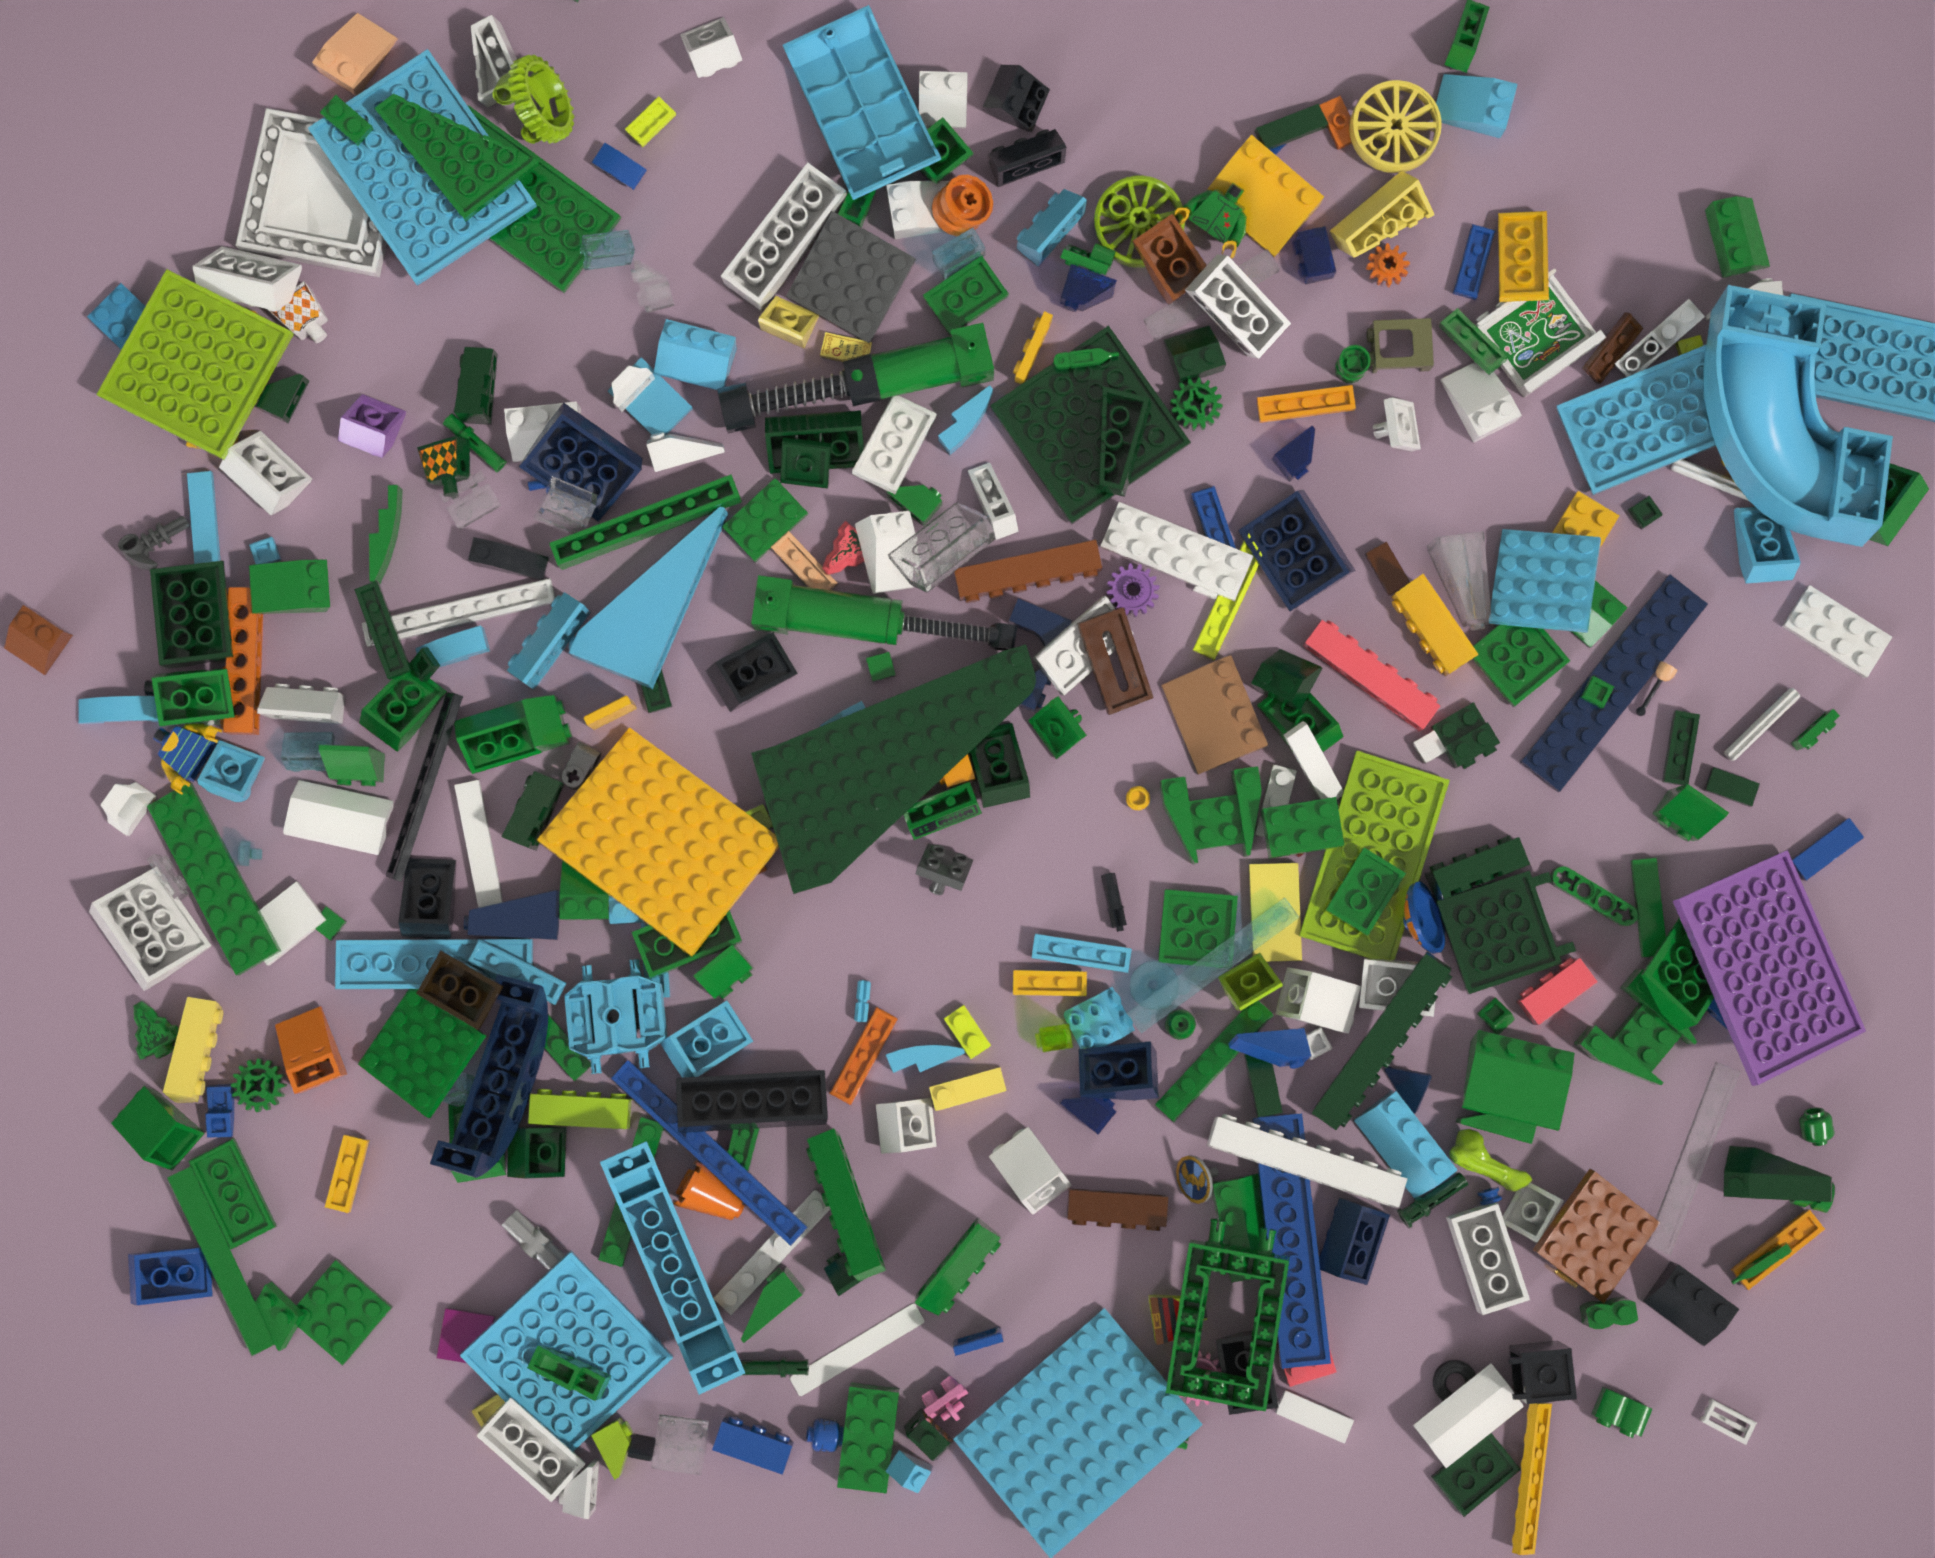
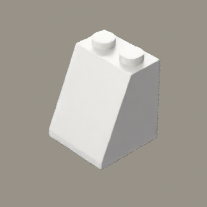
M1287 967L1275 1014L1349 1034L1354 1022L1353 1016L1356 1004L1360 999L1361 986L1315 972Z
M1029 1127L1018 1130L1010 1141L1006 1144L998 1145L989 1156L1032 1215L1072 1186Z

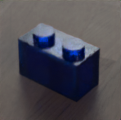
M1326 226L1297 232L1295 240L1292 241L1294 254L1299 256L1298 272L1300 278L1304 277L1305 285L1333 279L1336 274V268Z

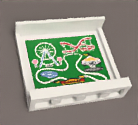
M1555 268L1548 272L1549 300L1499 302L1495 306L1497 309L1490 314L1486 311L1476 319L1478 322L1476 326L1508 356L1507 361L1500 367L1524 398L1598 346L1606 338L1601 330L1596 333L1554 277L1556 273Z

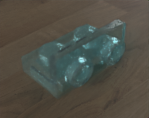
M333 732L284 733L281 759L286 770L294 772L301 770L325 771L326 769L319 752V745H334L335 736Z

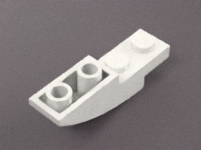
M1688 299L1619 359L1615 365L1626 377L1645 370L1705 316Z

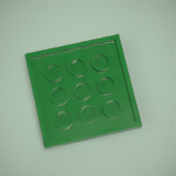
M408 989L358 1065L422 1115L431 1119L487 1035L417 995L418 989Z

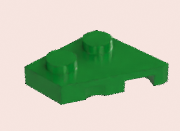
M273 1282L265 1284L255 1303L276 1349L281 1351L287 1347L305 1313Z

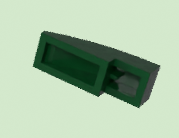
M1244 1054L1256 1117L1283 1113L1273 1064Z

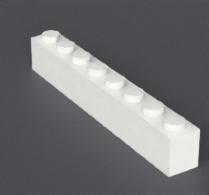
M1222 1114V1117L1214 1118L1206 1145L1208 1147L1393 1208H1399L1407 1182V1178L1401 1177L1402 1172L1387 1168L1385 1172L1377 1169L1378 1164L1364 1160L1363 1164L1354 1161V1156L1340 1153L1337 1156L1331 1154V1149L1324 1146L1316 1145V1149L1306 1146L1307 1141L1293 1137L1291 1141L1283 1138L1284 1134L1270 1129L1269 1133L1259 1130L1260 1126L1251 1122H1246L1245 1125L1236 1123L1237 1118L1230 1115Z

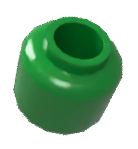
M1809 1108L1799 1118L1801 1135L1805 1141L1812 1143L1814 1146H1822L1833 1138L1835 1131L1832 1116L1829 1112L1824 1111L1823 1108Z

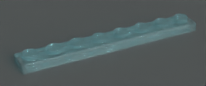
M1286 898L1281 899L1126 1014L1139 1032L1143 1033L1299 918L1298 914Z

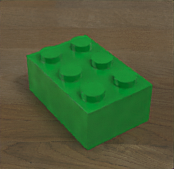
M1336 797L1264 808L1260 811L1268 859L1344 846Z

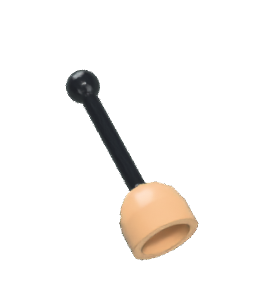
M1660 661L1656 669L1658 680L1642 706L1636 709L1638 716L1645 715V709L1661 683L1673 679L1678 671L1677 669Z

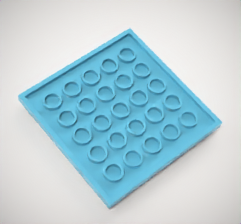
M570 1250L460 1353V1357L505 1402L512 1397L570 1450L574 1451L673 1358V1354ZM542 1345L611 1375L602 1398L594 1401L575 1390L569 1391L528 1369L527 1367L537 1346Z

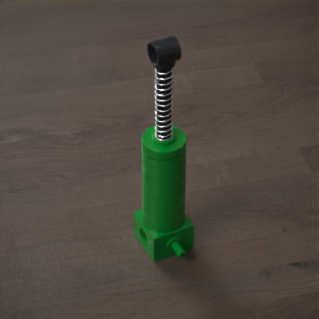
M758 575L751 620L754 630L788 635V631L897 645L898 635L908 631V633H921V635L924 633L927 636L932 634L934 637L939 635L940 637L946 636V638L952 637V639H965V641L968 639L972 642L975 640L978 643L980 641L987 642L988 646H991L990 648L1001 651L1015 648L1018 629L1015 625L994 623V625L986 628L985 626L979 627V625H966V623H953V621L950 623L946 620L943 622L940 619L936 621L934 618L929 620L928 618L922 619V617H909V615H904L905 611H902L903 600L797 586L789 579Z

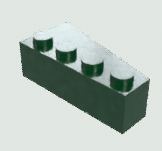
M1103 386L1100 456L1101 491L1125 497L1151 409L1150 398Z

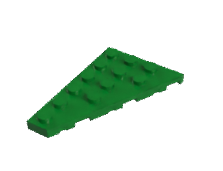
M394 93L375 107L376 112L465 222L540 165L535 157L527 156L513 147L505 146L502 142L472 131L469 127L462 124L459 125L438 113L428 111L416 103L408 102Z

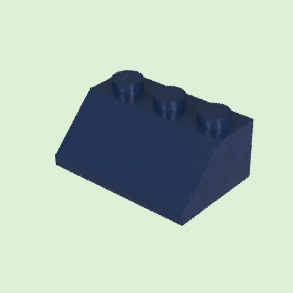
M1339 1198L1334 1209L1330 1228L1326 1234L1322 1252L1319 1255L1320 1270L1339 1278L1368 1285L1390 1214Z

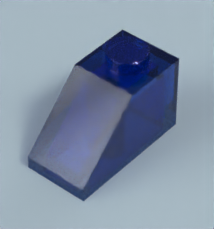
M1313 426L1309 427L1274 454L1272 461L1289 482L1294 478L1300 480L1309 472L1307 468L1312 461L1315 428Z
M1072 1097L1063 1098L1059 1102L1097 1134L1103 1130L1117 1112L1113 1109L1115 1103L1110 1099Z

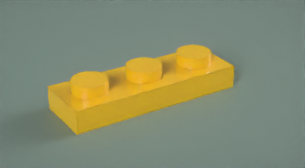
M1044 311L1041 318H1036L1032 330L1035 331L1032 340L1029 338L1026 340L1022 352H1025V356L1022 361H1017L1013 373L1016 374V383L1023 384L1026 382L1052 323V314Z
M1013 970V995L1087 996V972Z
M346 1134L343 1135L325 1208L345 1213L351 1212L370 1140Z

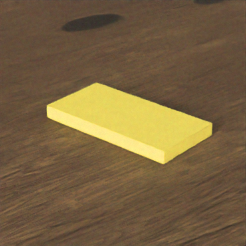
M1298 863L1249 864L1252 957L1261 953L1266 962L1302 961V943L1299 936L1301 919Z

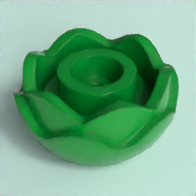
M1185 1009L1171 1011L1165 1022L1166 1031L1172 1038L1177 1040L1189 1038L1196 1027L1195 1018ZM1179 1022L1183 1023L1182 1027L1178 1026Z

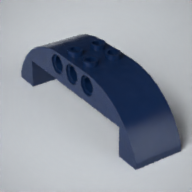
M497 974L495 981L504 987L495 1002L500 1004V1008L452 1143L438 1140L430 1164L475 1178L488 1172L500 1160L517 1131L542 1061L548 1031V1004L544 988L541 985Z

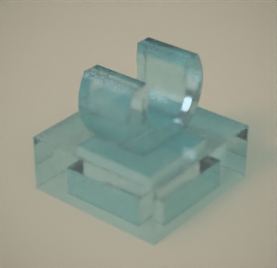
M239 841L237 866H249L250 859L261 860L262 849H250L251 841Z

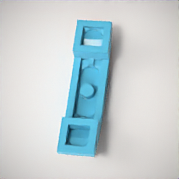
M115 696L79 699V724L123 721L158 722L154 696Z

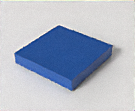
M995 1327L955 1339L953 1341L955 1356L1004 1342L1001 1327Z

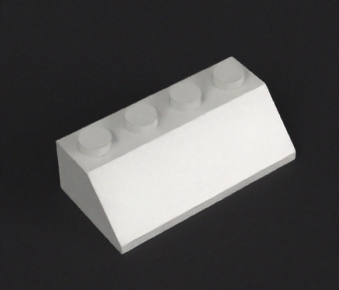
M223 246L193 265L196 284L232 302L245 303L248 306H257L269 311H279L292 300L302 270L300 264Z
M512 1397L488 1419L477 1434L480 1440L551 1502L586 1464Z

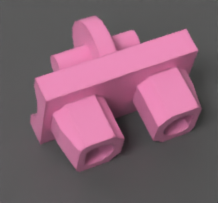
M949 1376L940 1383L946 1392L944 1396L938 1398L934 1390H930L922 1395V1400L926 1407L924 1411L932 1419L938 1415L944 1421L951 1416L956 1421L961 1419L958 1411L965 1407L961 1399L969 1394V1392L962 1384H959L952 1376Z

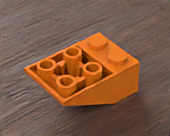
M322 1006L275 1024L285 1070L294 1094L306 1092L347 1075Z

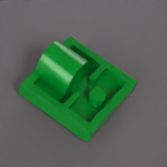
M1095 243L1092 252L1068 244L1063 249L1060 258L1065 259L1066 265L1074 268L1079 266L1088 268V273L1100 277L1101 274L1106 275L1111 269L1116 251Z

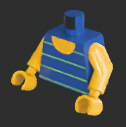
M187 723L183 727L175 726L171 733L162 727L156 731L153 739L163 745L158 752V756L162 758L161 766L171 782L173 790L182 795L181 789L183 785L188 787L191 785L186 780L195 781L218 743V740L215 739L216 733H222V729L204 723Z

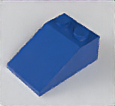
M199 1247L128 1254L130 1301L133 1305L138 1306L213 1296L211 1271Z

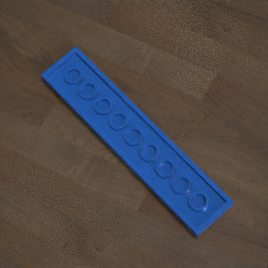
M1302 1113L1252 1118V1123L1259 1125V1130L1269 1133L1271 1129L1283 1133V1138L1291 1141L1293 1137L1305 1140ZM1257 1163L1264 1228H1267L1266 1239L1269 1237L1270 1229L1277 1230L1272 1252L1276 1255L1290 1257L1277 1337L1280 1368L1331 1364L1310 1180Z

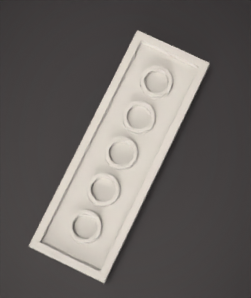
M1121 502L1117 505L1100 546L1103 549L1234 602L1253 559V555Z

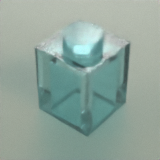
M462 1071L443 1099V1102L456 1107L465 1105L475 1077Z

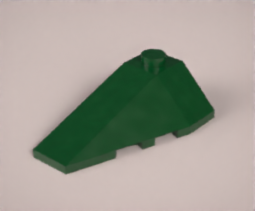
M1729 1146L1724 1169V1197L1832 1202V1176L1791 1162L1757 1147Z

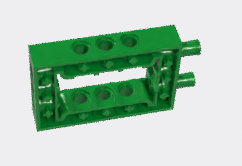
M1211 1219L1208 1241L1203 1242L1191 1239L1189 1242L1166 1393L1266 1412L1290 1257L1276 1255L1272 1252L1277 1230L1270 1229L1269 1237L1266 1239L1267 1228L1261 1227L1259 1246L1254 1251L1226 1246L1223 1243L1227 1221L1220 1220L1219 1229L1217 1230L1218 1219ZM1211 1271H1220V1274L1223 1275L1226 1273L1245 1276V1279L1253 1277L1254 1279L1261 1280L1246 1377L1196 1368Z

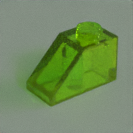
M1069 1023L1038 1028L1039 1033H1035L1037 1048L1042 1047V1052L1073 1048Z

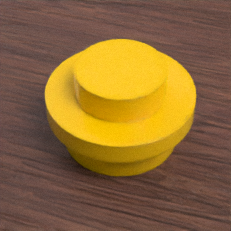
M1132 787L1126 794V803L1133 810H1143L1150 802V794L1144 787Z

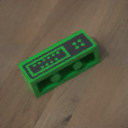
M968 782L915 803L904 814V818L913 839L916 840L980 815L982 812L971 784Z

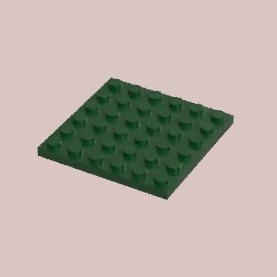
M1109 325L1071 351L1101 348L1108 352H1119V356L1111 357L1100 365L1063 370L1055 368L1052 363L990 405L995 416L1071 525L1115 496V494L1101 491L1100 487L1103 386L1150 398L1151 409L1128 486L1191 443Z

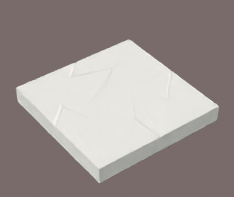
M266 108L235 246L240 251L380 278L387 242L309 131L308 127L319 121L320 118Z

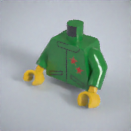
M1235 183L1231 184L1226 193L1216 189L1214 191L1206 190L1197 194L1183 207L1176 209L1173 214L1174 217L1177 214L1183 216L1179 223L1180 225H1183L1188 218L1222 242L1221 254L1223 255L1226 249H1231V259L1235 257L1237 247L1246 234L1247 217L1244 213L1245 208L1237 203L1244 190Z

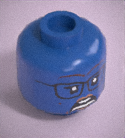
M815 1419L812 1427H807L806 1441L811 1442V1447L814 1451L835 1452L838 1446H842L843 1427L834 1419Z

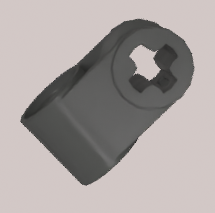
M579 741L562 773L564 784L570 789L578 790L596 767L602 752ZM577 772V776L579 777L578 782L574 780L571 783L569 775H575Z

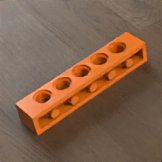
M229 587L227 598L233 657L226 659V666H223V669H228L235 717L220 719V725L223 732L230 735H259L260 714L257 711L261 696L263 614H252L250 588ZM242 608H247V616L240 619L239 611ZM246 631V640L242 643H239V634L241 632ZM245 655L246 663L242 667H238V658ZM244 679V689L237 691V682ZM243 703L244 712L237 716L235 709L237 705Z

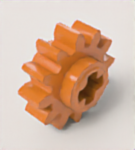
M1386 243L1384 250L1377 246L1375 254L1371 253L1368 259L1371 262L1367 264L1366 269L1373 270L1369 278L1377 277L1378 286L1383 281H1386V286L1389 288L1392 280L1399 285L1401 277L1407 276L1408 271L1403 268H1407L1410 262L1403 261L1407 252L1399 254V245L1391 250L1389 243ZM1386 262L1391 263L1390 269L1385 267Z

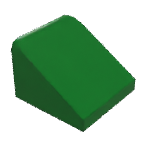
M1496 997L1477 1013L1487 1026L1498 1035L1515 1020L1513 1014Z

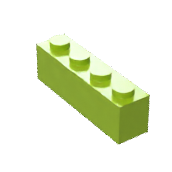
M537 1089V1093L530 1094L528 1124L612 1129L630 1128L632 1099L626 1098V1094L611 1093V1097H601V1092H586V1096H576L577 1091L562 1090V1095L552 1094V1089Z

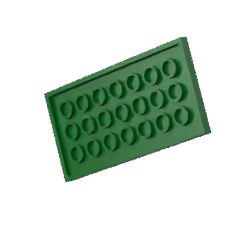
M468 105L489 137L502 142L505 146L513 147L527 156L535 157L540 164L520 180L537 207L489 239L561 292L565 293L621 220V216Z

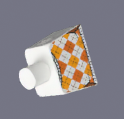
M302 282L295 288L292 300L283 306L281 310L270 311L301 340L310 336L315 343H320L327 337L326 332L321 326L328 321V318L312 289L305 282Z

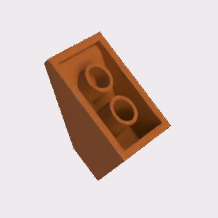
M1173 214L1132 241L1156 288L1168 305L1186 294L1185 289L1207 266Z

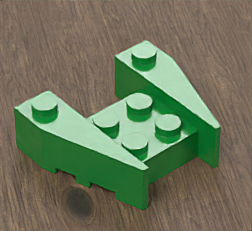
M1258 766L1235 769L1231 772L1234 795L1189 801L1186 777L1164 779L1159 782L1163 808L1172 822L1192 864L1198 863L1197 850L1242 844L1244 857L1251 855L1262 792Z
M1635 969L1620 988L1638 1003L1636 1008L1611 1038L1596 1025H1589L1574 1042V1045L1594 1061L1613 1067L1651 1084L1662 1085L1664 1082L1655 1076L1652 1071L1679 1038L1686 1044L1695 1045L1697 1041L1689 1028L1679 1031L1661 1014L1641 976L1644 970Z

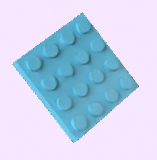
M1502 529L1488 620L1489 624L1588 633L1601 537Z

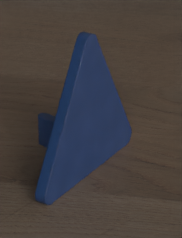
M1388 1066L1384 1069L1401 1098L1415 1114L1420 1107L1432 1076L1428 1073Z

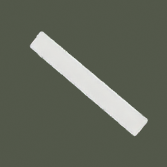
M911 1304L809 1365V1374L807 1376L793 1375L790 1377V1381L798 1395L803 1396L920 1326L925 1321L916 1305Z

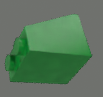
M143 1086L134 1095L133 1099L118 1113L111 1123L144 1161L169 1170H173L205 1134L202 1129L161 1093L146 1086Z

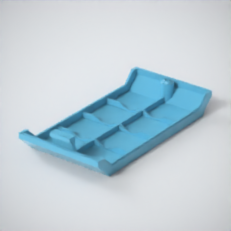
M869 5L783 44L794 73L853 200L942 160Z

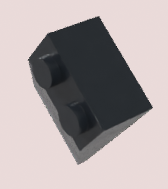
M774 632L714 662L706 670L730 712L751 702L798 674Z
M409 858L405 870L398 921L402 936L451 938L454 919L456 860Z

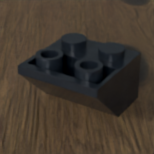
M1000 65L983 108L998 120L1032 132L1050 89L1021 65Z

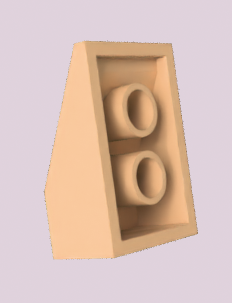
M357 13L324 44L312 63L319 73L357 96L367 86L398 39Z

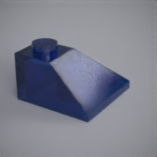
M1071 264L1061 294L1060 304L1072 312L1087 310L1113 298L1117 280Z

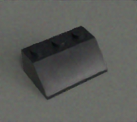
M1045 129L1030 139L1024 137L1016 140L1011 146L994 148L988 154V162L998 187L1065 163L1067 147L1056 129L1051 131Z
M1671 1261L1643 1300L1645 1304L1702 1346L1707 1345L1722 1333L1739 1311V1308L1682 1266Z
M1253 1330L1216 1339L1222 1373L1246 1377ZM1272 1369L1266 1409L1279 1408L1274 1369ZM1227 1405L1229 1415L1259 1411Z

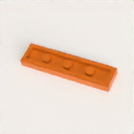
M876 1007L829 1094L849 1105L853 1103L898 1018Z

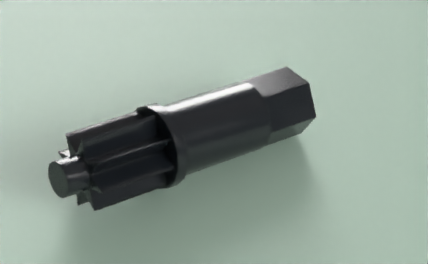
M1108 873L1101 875L1108 906L1107 912H1109L1112 928H1116L1117 932L1124 931L1123 926L1127 925L1116 874Z

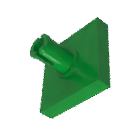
M1059 696L1051 700L1028 720L1056 760L1087 736L1079 725L1082 721L1081 714L1074 718L1078 711L1076 709L1069 711Z

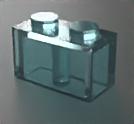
M974 228L969 229L932 251V260L944 280L980 256H985V246Z

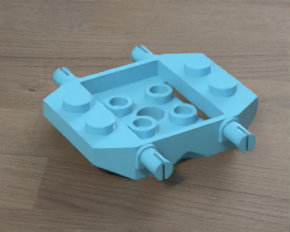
M639 959L629 960L631 975L611 980L594 981L592 965L581 966L583 981H580V983L564 995L569 1049L591 1060V1074L602 1073L601 1056L636 1052L638 1054L639 1068L650 1067L649 1050L667 1038L662 984L640 974ZM632 989H636L641 1038H637ZM615 1009L619 1013V1019L612 1024L608 1021L607 1016L609 1011Z

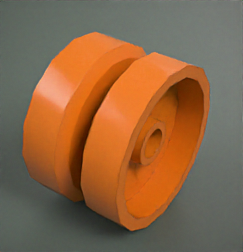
M968 174L958 175L950 180L946 186L937 192L932 202V213L938 226L947 234L956 237L967 236L989 218L993 210L992 194L986 184L979 178Z

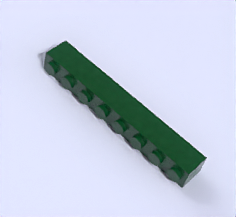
M1428 951L1425 952L1312 1111L1313 1115L1334 1130H1337L1340 1125L1343 1128L1352 1117L1349 1112L1353 1106L1358 1108L1366 1098V1095L1363 1094L1368 1086L1374 1087L1380 1078V1075L1377 1074L1382 1066L1387 1068L1395 1057L1392 1055V1052L1397 1046L1402 1048L1409 1038L1406 1034L1411 1026L1414 1028L1418 1026L1424 1017L1420 1013L1426 1006L1429 1009L1438 998L1435 995L1440 986L1445 988L1453 977L1449 974L1451 967Z

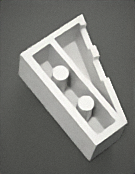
M492 15L471 25L473 53L477 68L475 73L479 88L478 100L487 108L497 103L493 98L492 92L500 77L507 74L511 70L510 65L514 63L513 61L517 60L501 23Z

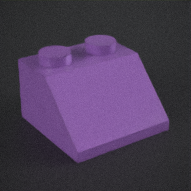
M362 394L341 417L338 441L383 458L395 442L406 416V411Z

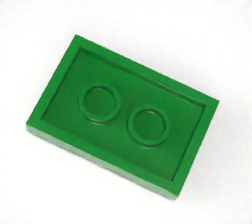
M980 256L923 294V299L949 336L950 330L966 326L1009 297V293L983 256Z
M775 478L722 527L756 563L785 533L790 532L808 515V512Z
M1363 847L1325 911L1368 936L1406 873Z

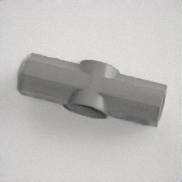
M518 1209L502 1224L504 1229L520 1243L523 1251L531 1258L537 1259L548 1270L565 1256L552 1243V1238L542 1228L530 1222Z

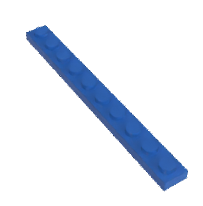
M627 1060L611 1078L790 1246L804 1233L808 1226L706 1131L678 1133L677 1104L630 1060Z

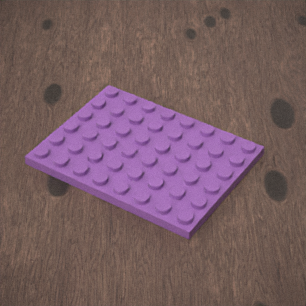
M1788 850L1673 900L1752 1086L1766 1082L1866 1032Z

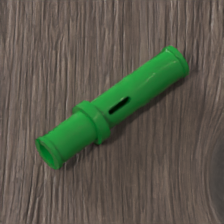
M453 413L444 420L443 425L455 436L468 439L470 441V449L492 467L496 473L506 465L507 461L474 433V429L471 426L467 427Z

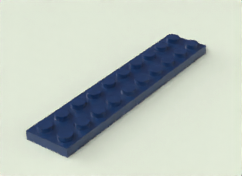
M1669 574L1520 763L1554 790L1560 792L1650 679L1660 661L1665 660L1708 603ZM1592 675L1614 686L1603 709L1580 698Z

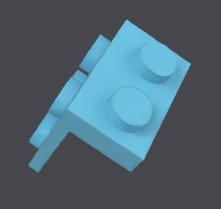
M1113 987L1064 1012V1018L1080 1049L1107 1046L1135 1030L1131 1017L1126 1014L1121 1004V998Z

